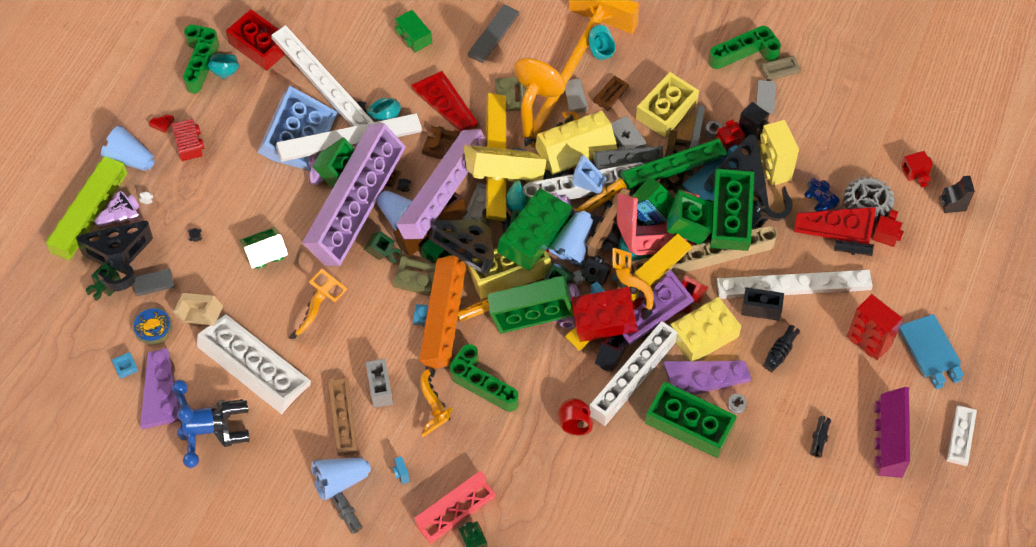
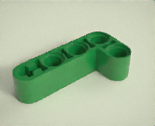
M189 25L184 29L187 45L194 48V51L184 72L183 79L186 90L189 93L195 94L203 87L210 70L208 62L212 55L217 53L219 41L214 29Z
M759 26L712 47L708 64L713 69H721L757 52H760L765 60L769 62L775 61L779 58L781 43L769 27Z
M472 344L464 345L450 365L452 381L505 411L512 412L516 410L519 405L518 391L477 368L476 366L479 362L477 347ZM467 355H473L474 357H472V358H467L466 356H467ZM463 370L462 373H456L455 371ZM474 379H479V380H480V381L477 382V383L472 382V380H474ZM495 388L497 391L490 392L489 389Z

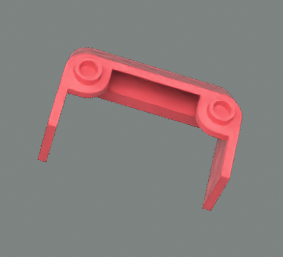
M684 191L686 193L699 197V195ZM618 193L617 226L631 253L636 255L656 254L676 236L667 232V222H665V225L636 226L638 198ZM684 239V240H686L691 246L696 245V243H694V242H692V241H689V240H687V239Z

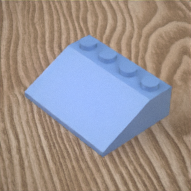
M289 86L282 94L257 153L272 161L310 171L311 167L308 164L309 156L281 162L276 144L281 141L329 132L337 111Z

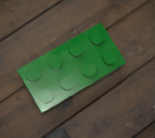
M716 169L713 183L710 248L749 250L752 232L754 172Z
M539 188L499 239L497 253L531 271L569 220L572 206Z
M564 276L553 277L540 282L536 281L532 284L516 286L511 289L488 294L490 315L500 334L574 316L572 294Z
M664 381L646 413L645 424L718 459L735 427L737 415Z

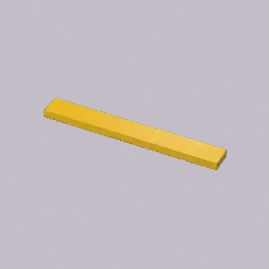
M493 93L487 94L486 147L506 149V96ZM486 176L487 219L503 222L506 219V178L493 180Z
M677 234L632 276L643 279L651 286L692 249L691 245ZM639 290L632 294L633 302L638 298ZM576 327L565 336L566 340L578 351L590 342H580Z

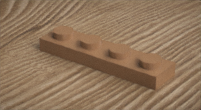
M622 188L620 193L629 195V190ZM618 193L613 198L611 208L608 207L606 209L604 220L597 224L595 235L593 237L590 236L587 241L588 255L593 258L597 255L617 221Z
M348 378L329 380L337 454L342 456L358 453Z

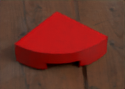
M172 115L155 117L149 121V126L165 133L175 119Z

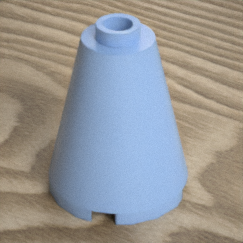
M121 125L112 130L106 139L109 141L107 147L103 145L101 150V157L112 158L124 163L126 166L142 171L150 170L155 164V160H153L154 155Z
M384 191L380 193L377 205L396 231L398 229L396 224L412 203V200L391 191Z
M582 210L580 213L576 212L549 245V252L562 260H570L571 264L582 266L587 249L586 244L593 220L590 218L591 215Z
M362 457L320 459L312 461L311 464L312 475L316 474V481L314 482L320 498L324 500L330 499L334 495L367 478L368 472L371 471L369 462L365 461Z

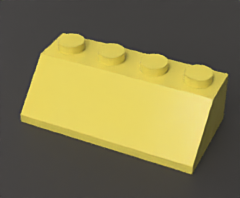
M603 111L537 134L535 145L539 155L546 159V165L552 175L577 166L580 157L583 155L589 161L593 160V151L618 149L611 123Z
M464 145L466 168L474 178L484 179V176H489L493 180L508 178L507 180L517 182L521 179L527 183L543 180L546 159L534 152Z
M497 248L494 249L495 258L488 274L480 273L467 264L474 287L482 300L487 298L490 293L522 286L544 278L551 268V259L545 251L531 271L497 253ZM472 258L473 262L482 263L480 259Z

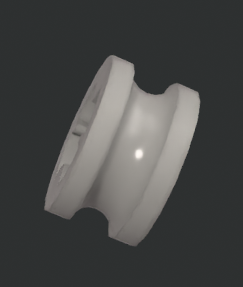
M718 121L708 122L705 130L706 136L710 139H715L717 131L713 132L711 128L717 130L722 127L721 123Z
M741 394L731 395L728 401V409L734 414L742 413L746 407V398ZM735 401H740L739 407L734 406Z

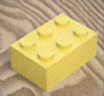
M669 72L637 106L636 120L665 138L670 133V130H673L697 104L699 90Z
M785 120L764 125L759 144L764 178L769 181L771 186L791 181L799 148Z
M719 297L670 324V327L678 332L675 344L688 361H698L739 337L741 330L740 323Z

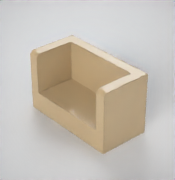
M182 293L174 314L183 323L214 326L223 305L213 295Z

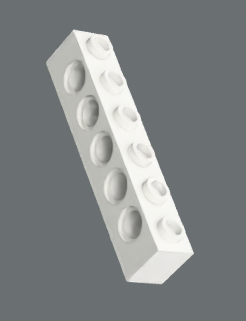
M661 321L590 404V416L606 426L676 343L678 332Z

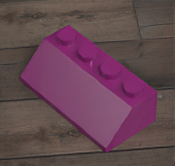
M902 387L882 393L879 400L875 401L874 413H877V419L874 422V431H877V437H875L874 449L878 450V456H875L874 467L878 468V476L902 478L910 463L909 387Z

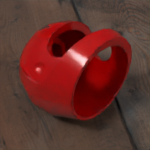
M571 398L561 404L558 409V420L564 432L571 435H586L593 428V421L589 417L591 411L583 400ZM581 421H584L588 424V426L585 428H579L577 424Z

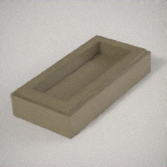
M795 56L763 63L760 66L766 81L798 74L801 70Z

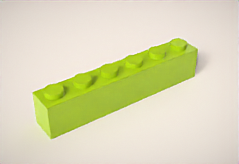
M105 156L97 163L95 171L87 178L83 189L77 193L76 199L72 205H69L64 217L58 221L54 232L48 236L46 245L50 253L66 260H71L79 248L77 237L81 234L89 233L95 223L94 219L104 210L128 174L124 163Z

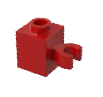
M732 119L726 122V126L717 129L715 139L719 138L728 152L735 144L739 146L745 140V134L739 124Z
M925 150L904 156L901 168L907 180L918 179L921 188L929 185L927 181L931 180L929 173L933 163Z
M891 209L888 218L880 217L872 239L873 241L891 247L895 246L896 241H901L904 231L901 230L903 223L896 221L899 211Z
M685 275L681 284L693 297L694 302L700 304L708 286ZM689 304L688 306H686L684 312L689 313L692 309V305Z

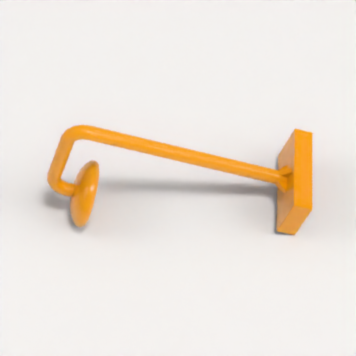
M569 0V10L591 19L561 73L549 64L535 58H521L516 61L514 73L518 81L526 88L521 103L524 139L534 138L535 140L537 134L542 130L589 45L591 29L602 22L633 34L638 25V3L631 0ZM536 95L547 97L533 122L532 107Z

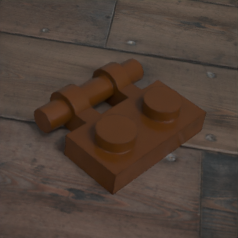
M431 126L430 133L436 135L435 137L427 136L422 148V154L443 159L459 136L460 131H449L441 126ZM442 137L451 138V141L443 140Z

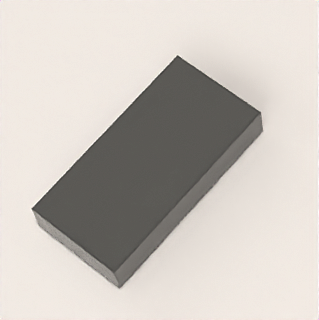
M171 269L136 276L134 282L136 296L175 288Z

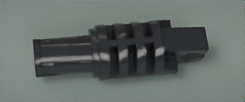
M789 325L784 335L779 337L769 350L763 363V367L772 373L783 363L792 350V343L800 333L798 328L793 332L794 325Z

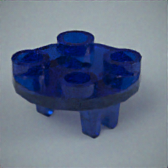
M815 178L808 181V190L804 195L806 198L814 196L819 202L814 207L815 211L837 207L840 199L831 192V187L827 181H819Z

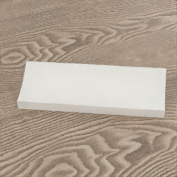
M226 314L218 319L214 326L210 325L198 334L197 347L280 414H283L289 405L310 386L311 380Z

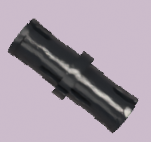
M836 239L834 251L851 253V255L862 254L872 256L874 244L860 243L857 240L844 241Z
M825 416L818 418L816 431L812 435L813 443L809 454L814 456V453H816V458L822 457L825 442L829 438L827 433L831 419L827 417L824 422Z

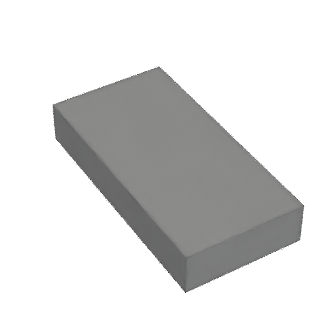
M581 79L569 80L564 91L569 112L588 111Z
M758 80L756 104L774 115L776 82Z

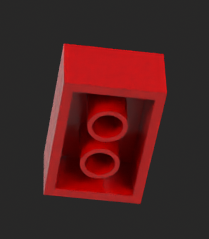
M252 9L226 30L229 44L266 71L285 55L283 50L272 39V34L279 29Z
M630 287L572 297L576 330L580 342L638 332Z
M871 294L856 309L847 337L853 344L860 346L868 356L878 360L892 346L903 317Z

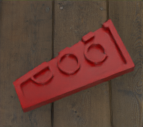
M443 71L411 85V90L460 132L478 126L477 120Z
M876 207L800 212L796 215L794 232L844 241L857 240L860 243L870 244Z

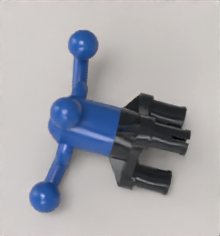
M177 380L173 383L172 391L176 394L180 405L177 415L181 426L177 430V435L181 440H188L187 453L183 457V463L186 467L194 468L199 463V457L195 453L196 435L214 433L224 447L250 441L248 429L234 432L228 430V417L230 415L248 413L247 400H217L214 407L192 409L184 395L188 390L187 383L183 380Z

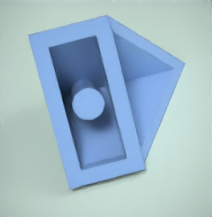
M585 155L581 156L574 172L573 185L597 194L601 193L607 178Z

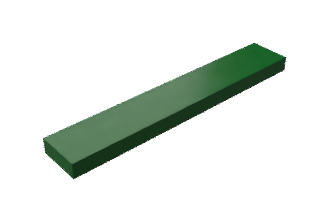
M718 138L621 172V177L628 190H632L643 185L649 177L657 181L726 157L727 151Z

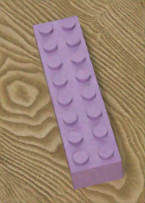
M385 123L369 124L302 242L325 266H341L406 148Z

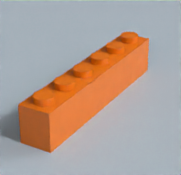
M454 255L437 259L419 361L422 364L434 369L450 366L466 271V263Z

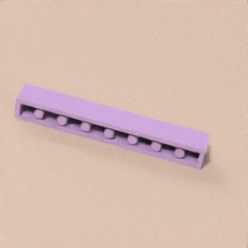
M481 129L462 130L396 224L404 239L424 238L433 221L439 216L468 173L464 145L486 147V139Z

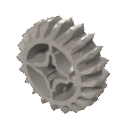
M870 175L866 179L862 176L861 179L856 178L854 182H850L845 189L843 201H845L844 207L848 209L876 207L874 223H876L881 216L888 217L891 209L893 210L895 202L893 197L894 191H890V185L885 186V180L880 182L878 177L872 179ZM857 193L859 194L858 200H856L855 194ZM879 199H882L883 202L881 206L879 204Z

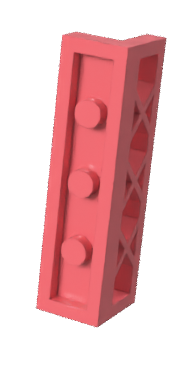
M480 470L414 518L415 526L431 544L496 497V494L486 483V476ZM482 487L489 494L484 498L475 497L476 491ZM462 501H472L471 508L468 510H460L459 504ZM447 512L455 513V519L451 522L442 521L443 515ZM430 524L439 525L438 532L432 536L425 530Z

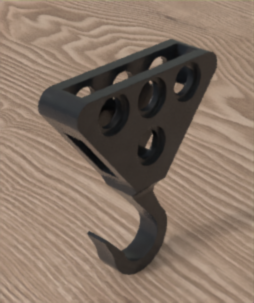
M755 135L747 136L717 169L754 172L753 196L757 197L764 204L765 210L771 216L770 220H783L792 210V200L784 186L782 188V198L785 205L784 212L775 213L769 208L758 140ZM741 149L747 150L748 155L742 154ZM728 162H734L736 168L730 167ZM716 170L704 183L706 191L713 192Z
M486 208L481 213L480 221H433L429 234V239L480 273L488 274L490 272L495 257L491 228L486 218ZM507 212L505 221H501L504 233L509 228L511 220ZM448 228L452 231H444L443 229ZM441 238H446L451 242L444 243L441 241ZM456 248H462L466 253H460ZM472 258H478L482 263H475L472 261Z
M139 221L84 233L77 237L82 255L101 265L105 262L114 270L126 275L122 279L111 280L109 277L97 273L99 280L110 291H122L134 284L136 277L130 263L153 239L148 221ZM132 228L138 229L136 232L128 233ZM111 233H119L115 237H108ZM93 237H100L96 241H90ZM113 244H120L118 247H112Z

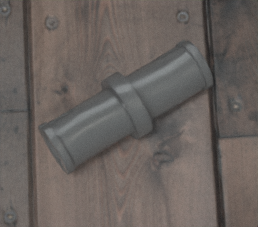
M342 492L334 495L335 497H332L331 501L339 511L340 519L345 521L351 534L359 532V529L361 530L363 526L354 514V508L350 507Z

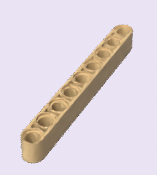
M771 226L752 230L751 243L753 244H750L748 251L710 248V241L700 245L691 246L692 249L679 260L681 263H675L659 279L665 278L670 270L674 275L771 250L775 245L777 231ZM651 257L633 261L631 275ZM615 282L616 286L620 287L621 282Z

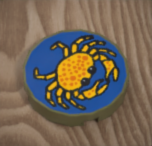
M148 308L141 311L133 322V332L137 340L148 345L159 344L165 341L172 331L170 316L159 308Z

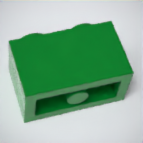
M413 10L395 18L394 30L396 34L403 38L405 45L411 48L414 53L432 44V32Z

